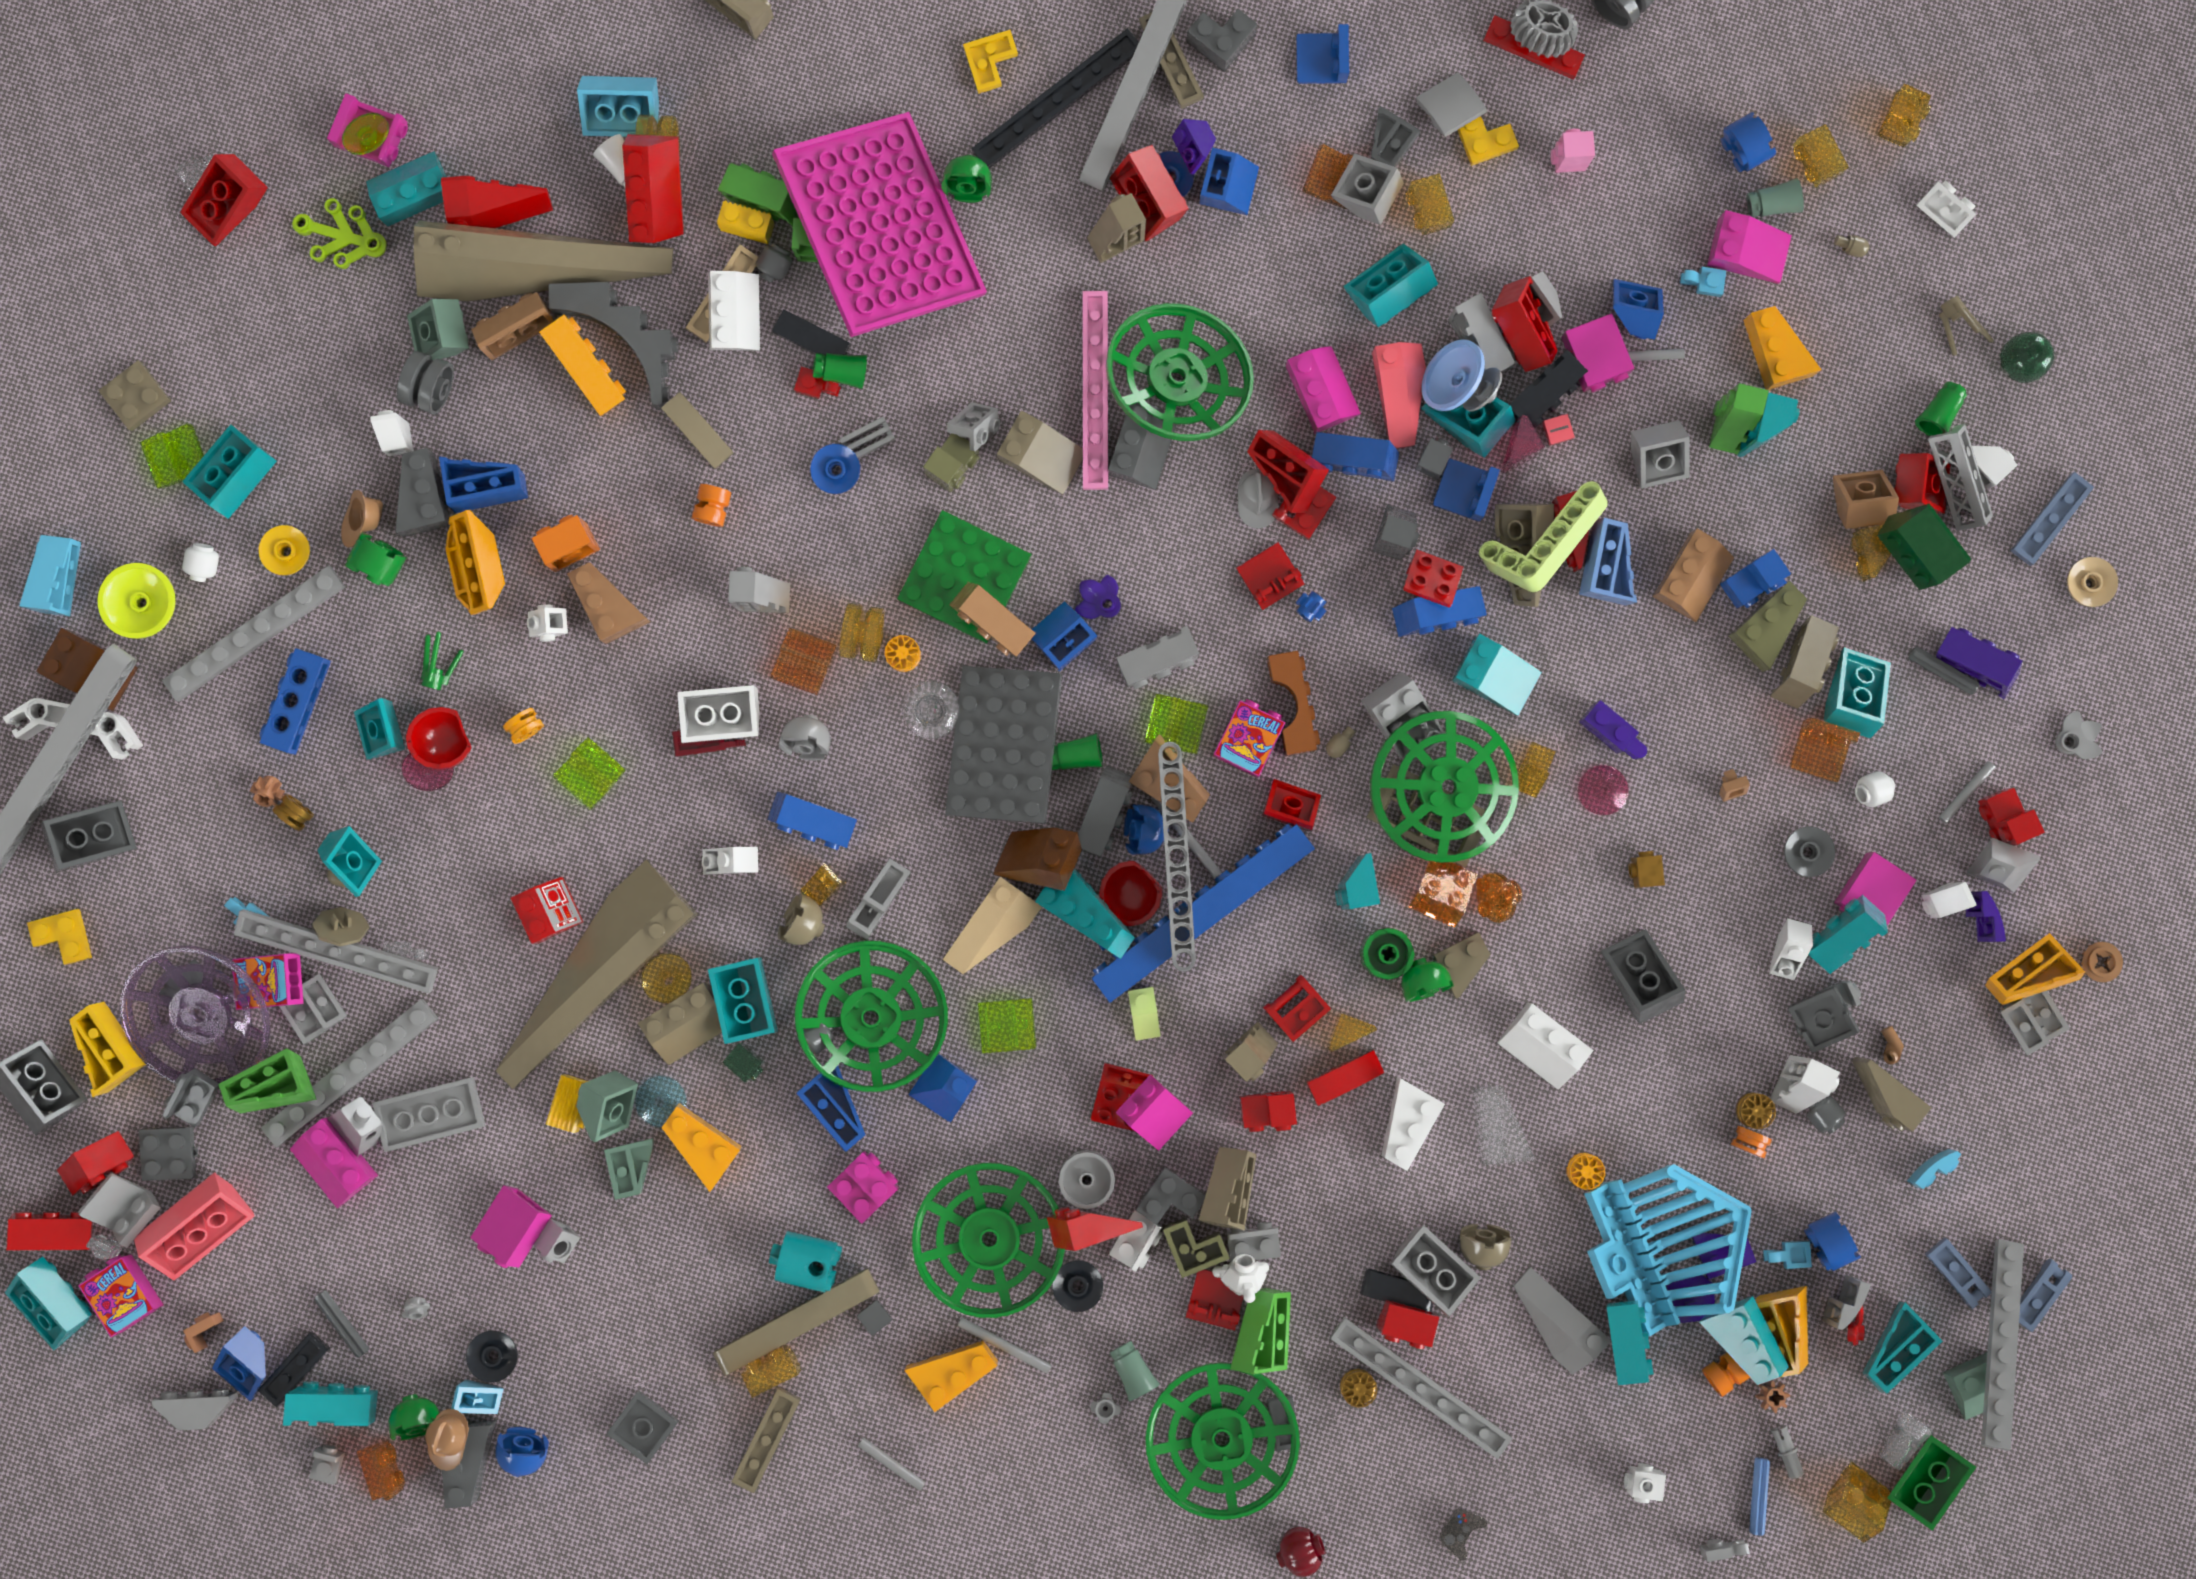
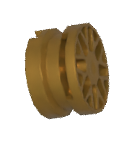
M285 793L281 798L282 802L279 805L276 804L272 811L290 827L297 831H302L305 827L304 823L307 820L310 821L314 814L309 808H305L299 800Z
M1751 1092L1739 1098L1735 1112L1738 1120L1743 1125L1754 1129H1763L1772 1124L1775 1119L1776 1108L1773 1101L1766 1095Z
M1360 1368L1350 1369L1341 1378L1340 1391L1348 1404L1361 1408L1368 1406L1374 1401L1377 1395V1384L1366 1370Z

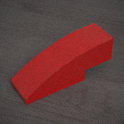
M1371 1050L1306 1081V1084L1315 1104L1319 1106L1384 1074V1070L1375 1051Z

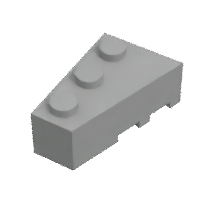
M737 567V571H730L728 602L739 612L789 613L790 583L754 572L750 567Z

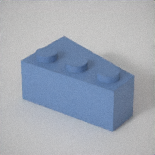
M1602 518L1596 520L1592 525L1579 595L1625 606L1637 603L1632 581L1634 579V572L1631 571L1630 564L1631 547L1628 523Z

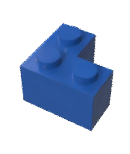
M1775 549L1720 583L1736 609L1743 605L1747 609L1759 601L1757 596L1765 591L1766 594H1769L1786 584L1785 578L1791 572Z

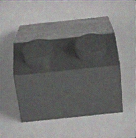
M122 800L44 820L41 823L56 873L137 849Z
M1646 929L1601 951L1625 1003L1639 1024L1684 1003L1685 988Z

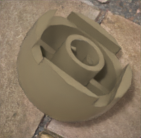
M799 893L800 897L796 895L783 915V918L786 919L785 926L780 925L778 929V939L792 945H805L811 942L814 937L819 938L825 927V924L822 923L823 914L821 907L815 900L802 893Z
M1478 1224L1463 1227L1460 1233V1250L1469 1263L1475 1265L1477 1269L1490 1270L1491 1267L1498 1266L1506 1260L1511 1247V1237L1508 1230L1487 1224L1488 1229H1477Z

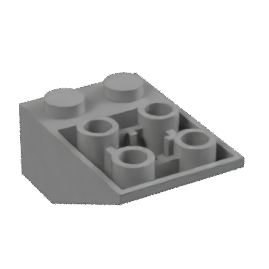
M1403 672L1398 673L1361 700L1370 717L1386 739L1406 721L1418 715L1432 712L1415 682ZM1437 719L1419 724L1407 732L1417 743L1430 736L1445 734ZM1400 740L1393 745V749L1400 759L1403 760L1410 750ZM1441 742L1434 743L1423 750L1427 753ZM1416 757L1412 760L1411 764L1417 760Z

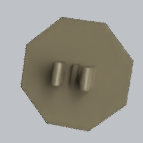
M338 907L321 911L313 922L312 928L319 940L337 946H344L360 942L369 930V924L362 913Z

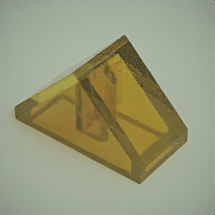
M825 863L803 886L800 892L812 898L821 906L846 882L829 864Z
M1338 1013L1327 1048L1332 1052L1377 1031L1375 1025Z

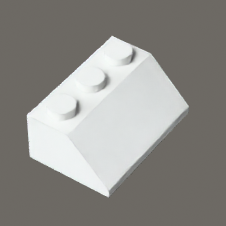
M710 271L708 273L709 350L760 351L759 274L738 271Z
M754 685L677 692L682 743L758 736L760 712L758 688Z
M1527 1003L1497 1042V1044L1556 1089L1561 1088L1577 1073L1594 1051L1532 1003Z

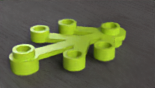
M334 198L328 199L324 207L333 216L339 229L316 223L306 214H298L292 221L293 229L302 236L316 233L336 239L322 247L315 245L310 249V257L316 262H323L327 256L350 244L357 245L359 247L348 254L339 252L333 258V262L338 268L347 269L356 260L366 255L372 258L380 257L387 249L385 238L381 234L372 231L365 218V211L358 205L350 207L348 215L353 221L357 222L363 236L353 233L341 211L342 205ZM336 203V209L330 210V205ZM360 210V216L354 217V212ZM301 220L306 221L303 227L298 226ZM377 241L376 247L370 248V243ZM321 250V256L316 258L315 252ZM345 257V263L340 265L338 263L339 259Z

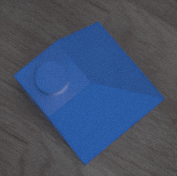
M1614 279L1613 309L1630 335H1634L1639 339L1649 338L1655 340L1664 315L1663 289Z
M938 1053L932 1064L922 1073L908 1095L951 1123L978 1082V1079Z
M244 1326L222 1347L212 1369L250 1402L254 1399L266 1377L264 1342L255 1331H250Z

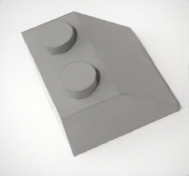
M1354 153L1331 196L1359 218L1381 225L1404 182L1397 167Z
M1680 420L1631 431V453L1641 489L1690 478V436Z

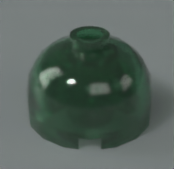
M2035 331L2022 332L2012 337L2003 346L2000 354L2002 368L2006 369L2012 380L2020 383H2031L2042 378L2051 369L2055 359L2054 348L2050 340L2043 334Z

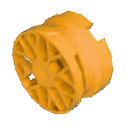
M899 635L893 637L887 643L885 657L888 664L894 670L908 672L919 664L921 651L913 638Z
M528 708L518 713L503 725L505 732L511 734L510 739L514 744H519L529 739L544 727L543 722L536 718L537 713L533 708Z
M1578 1153L1569 1160L1566 1174L1569 1181L1575 1186L1584 1190H1592L1603 1182L1605 1167L1598 1157L1589 1153Z

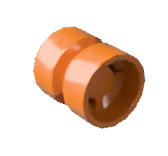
M700 484L696 497L699 500V504L694 505L691 519L707 525L723 527L727 514L724 508L729 506L732 493L717 486Z
M1727 1352L1719 1357L1720 1362L1713 1361L1702 1368L1706 1379L1721 1397L1734 1390L1733 1385L1735 1383L1741 1385L1750 1378Z

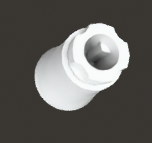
M617 134L604 141L594 151L593 156L625 188L622 149L624 140L621 134Z

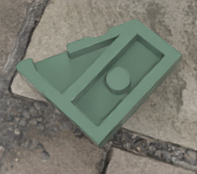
M654 1138L604 1150L615 1200L642 1193Z

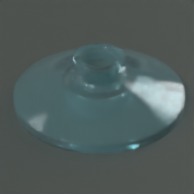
M656 1076L645 1081L640 1086L635 1100L639 1116L646 1123L656 1127L664 1125L679 1103L686 1107L687 1102L683 1087L676 1080L667 1076ZM657 1097L663 1099V1106L658 1107L655 1104Z

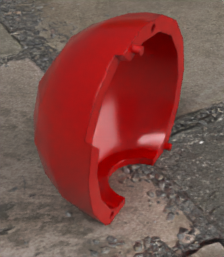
M430 708L418 714L409 724L406 734L407 748L414 760L426 768L438 771L452 769L462 763L472 748L458 712L450 708Z
M1136 861L1121 862L1111 868L1102 879L1099 891L1100 898L1125 926L1140 925L1154 917L1161 907L1164 894L1158 881Z

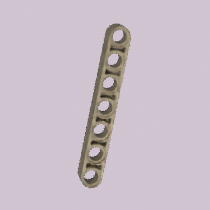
M867 1268L831 1287L830 1291L816 1295L722 1346L712 1354L723 1375L726 1376L880 1292Z

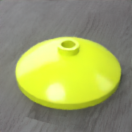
M130 563L116 568L105 578L98 593V609L104 623L116 634L132 639L150 637L161 631L171 619L175 608V593L170 580L157 568L143 563ZM145 599L146 605L141 607L140 602Z

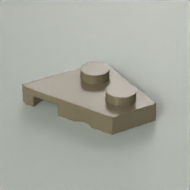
M1477 932L1433 956L1436 962L1442 964L1448 970L1454 987L1450 990L1457 999L1462 995L1491 954L1480 933Z

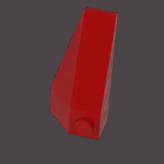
M472 176L441 178L445 217L448 224L495 229L553 211L548 188L523 184L507 186L499 184L498 180H491L490 183L475 181V177Z

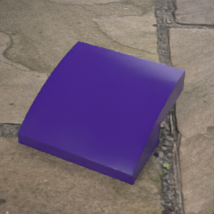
M1987 891L1971 892L1976 906L1966 909L1965 912L1966 917H1976L1978 942H2005L2003 921L1990 894Z

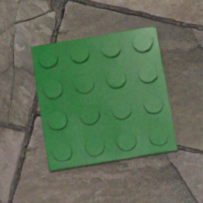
M942 510L897 600L988 644L989 640H986L977 632L978 628L972 623L967 624L957 616L958 612L950 606V603L967 582H971L981 586L1006 608L1032 554Z

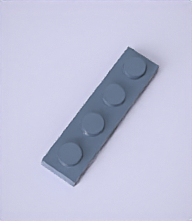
M2076 472L2071 473L2010 551L2029 566L2034 565L2093 490L2094 486Z

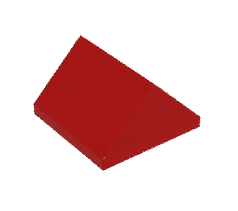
M1273 779L1261 816L1289 824L1290 826L1297 824L1302 830L1312 831L1321 794Z

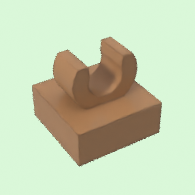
M1734 769L1723 772V784L1719 792L1723 802L1747 794L1750 783L1746 776L1737 778Z

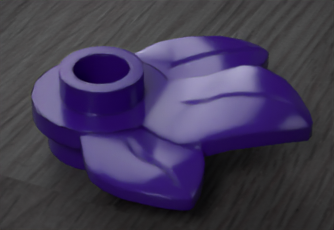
M1106 575L1100 583L1091 579L1080 582L1079 589L1084 600L1075 607V611L1080 616L1092 620L1099 616L1112 618L1119 613L1121 609V602L1117 597L1119 586L1113 577ZM1107 601L1112 602L1111 607L1104 608V604Z

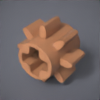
M259 776L250 789V792L255 794L253 800L263 807L275 806L279 800L281 801L285 793L284 790L280 789L282 783L273 776H265L263 778Z
M1771 1380L1764 1386L1759 1384L1761 1388L1760 1394L1755 1395V1397L1763 1400L1760 1407L1766 1410L1770 1406L1774 1413H1777L1778 1408L1781 1406L1787 1408L1785 1401L1786 1398L1790 1397V1394L1782 1391L1785 1387L1783 1383L1779 1382L1775 1386V1382ZM1773 1391L1776 1392L1777 1395L1773 1396L1772 1400H1770L1769 1396L1773 1395Z

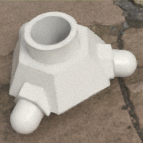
M1240 1254L1228 1265L1224 1264L1223 1266L1214 1267L1212 1273L1215 1277L1221 1278V1281L1235 1294L1243 1295L1244 1300L1251 1303L1255 1300V1294L1261 1289L1267 1276L1266 1272L1269 1270V1265L1266 1262H1255L1251 1255Z

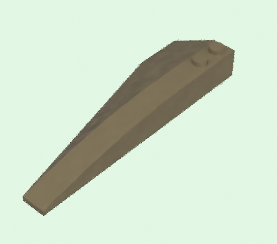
M420 220L414 225L413 252L417 296L459 299V301L469 302L549 291V284L615 282L672 274L673 248Z
M647 859L608 895L496 1069V1072L512 1089L516 1088L698 915Z

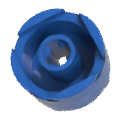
M1750 112L1724 127V137L1720 139L1723 148L1727 152L1731 150L1735 157L1733 163L1738 172H1748L1776 155L1775 147L1770 149L1769 146L1772 137L1759 116L1753 118L1754 112Z
M1836 1211L1808 1224V1228L1804 1230L1810 1243L1819 1249L1816 1255L1821 1265L1827 1271L1831 1269L1832 1272L1861 1258L1845 1224L1841 1226L1838 1220L1840 1216Z

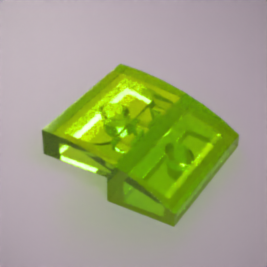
M185 424L168 433L160 432L140 442L157 489L181 483L204 456L192 424Z
M1156 693L1145 743L1153 744L1160 734L1165 743L1174 742L1181 748V752L1197 755L1208 706Z
M587 737L571 753V757L553 774V778L589 810H592L625 773L626 769Z
M1032 998L978 1003L982 1053L1036 1049Z

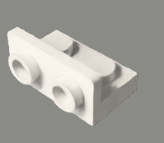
M1946 180L1943 183L1937 181L1917 206L1955 238L1976 215V212L1973 211L1976 206L1965 196L1960 200L1954 194L1956 189Z
M1134 1209L1128 1220L1142 1222L1143 1228L1120 1235L1110 1250L1109 1255L1131 1267V1270L1136 1272L1138 1267L1144 1268L1150 1257L1147 1254L1150 1246H1156L1163 1233L1160 1232L1161 1225L1159 1223L1156 1225Z

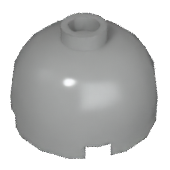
M807 714L790 720L784 726L779 740V747L789 755H792V751L800 753L799 758L803 760H823L825 754L828 756L831 737L828 728L816 716Z

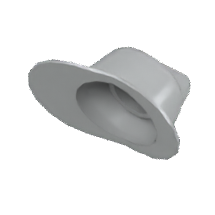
M1260 469L1249 470L1243 474L1238 484L1239 516L1246 525L1256 529L1270 525L1275 519L1272 513L1278 508V494L1273 489L1274 485L1267 476L1263 475Z

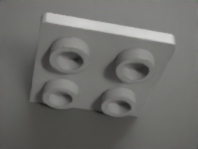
M110 1173L78 1213L81 1217L112 1230L118 1243L128 1247L161 1207L152 1191Z

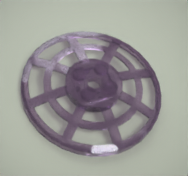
M180 945L167 947L154 952L142 960L131 971L124 984L120 1000V1014L125 1035L140 1059L152 1071L164 1079L175 1083L182 1073L186 1074L193 1070L196 1062L212 1064L225 1061L230 1075L213 1079L220 1084L260 1063L269 1043L271 1028L265 999L252 978L238 964L226 956L198 946ZM177 952L197 953L204 955V965L185 964L175 967L165 956ZM215 960L232 969L245 982L246 986L239 988L231 978L215 969ZM154 961L166 971L155 982L151 992L135 990L141 974ZM189 971L203 972L202 984H189L181 973ZM214 976L225 982L233 991L223 995L213 988ZM170 978L181 989L173 997L160 994L164 984ZM252 994L259 1005L262 1015L263 1032L252 1026L251 1010L246 999L247 996ZM133 1000L149 1002V1017L155 1031L143 1038L138 1032L134 1020ZM240 1001L244 1012V1022L232 1017L229 1004ZM158 1005L169 1007L171 1023L165 1026L162 1025L158 1013ZM195 1010H202L205 1014V1019L199 1018ZM229 1027L242 1032L240 1039L232 1048L229 1047L223 1036ZM177 1031L183 1038L191 1041L189 1050L177 1044L169 1035ZM250 1036L261 1042V1046L254 1059L246 1067L239 1070L234 1055L244 1047ZM161 1040L171 1051L186 1059L182 1072L176 1071L163 1063L148 1047ZM214 1041L221 1052L214 1055L199 1054L201 1044H208Z

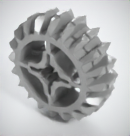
M1524 0L1523 4L1519 5L1515 10L1510 25L1512 27L1511 33L1515 35V41L1521 42V47L1528 48L1529 52H1536L1538 56L1543 54L1546 58H1549L1550 55L1556 58L1559 54L1565 55L1574 45L1579 29L1577 28L1578 22L1574 20V15L1567 13L1568 8H1562L1560 3L1555 4L1551 0Z

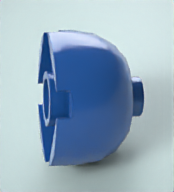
M1133 804L1131 805L1133 809H1128L1124 821V836L1129 835V843H1125L1126 849L1132 855L1150 854L1158 850L1164 841L1162 815L1154 807Z
M512 1427L507 1429L506 1434L502 1435L500 1433L495 1450V1457L499 1466L515 1477L526 1476L536 1472L544 1464L549 1446L547 1437L543 1434L542 1438L533 1435L536 1433V1430L526 1427Z

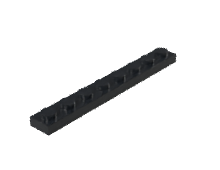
M1128 28L972 147L973 154L985 162L990 169L1129 62L1134 55L1139 41Z

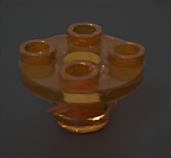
M1498 872L1485 874L1476 880L1479 914L1496 923L1511 919L1515 913L1516 904L1522 900L1523 894L1520 885L1514 880H1508L1503 874Z

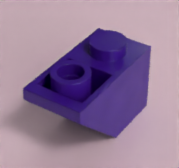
M1183 119L1171 136L1191 174L1197 172L1216 141V137L1208 122L1204 120Z

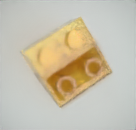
M1851 1462L1829 1490L1822 1512L1865 1543L1884 1531L1891 1504L1887 1497L1892 1491L1854 1462Z

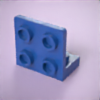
M1338 24L1336 33L1297 34L1298 84L1347 83L1349 76V24Z
M1449 459L1433 501V506L1480 522L1485 516L1500 469L1490 467L1485 471Z

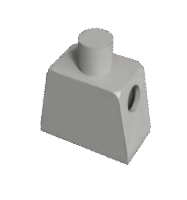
M361 1096L328 1118L357 1157L379 1142L382 1122Z

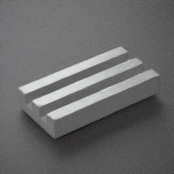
M883 416L839 440L842 445L854 450L887 433V437L856 452L855 454L859 459L894 441L895 437ZM881 425L883 426V428L871 433L870 435L850 445H847L848 442L862 436L863 434Z

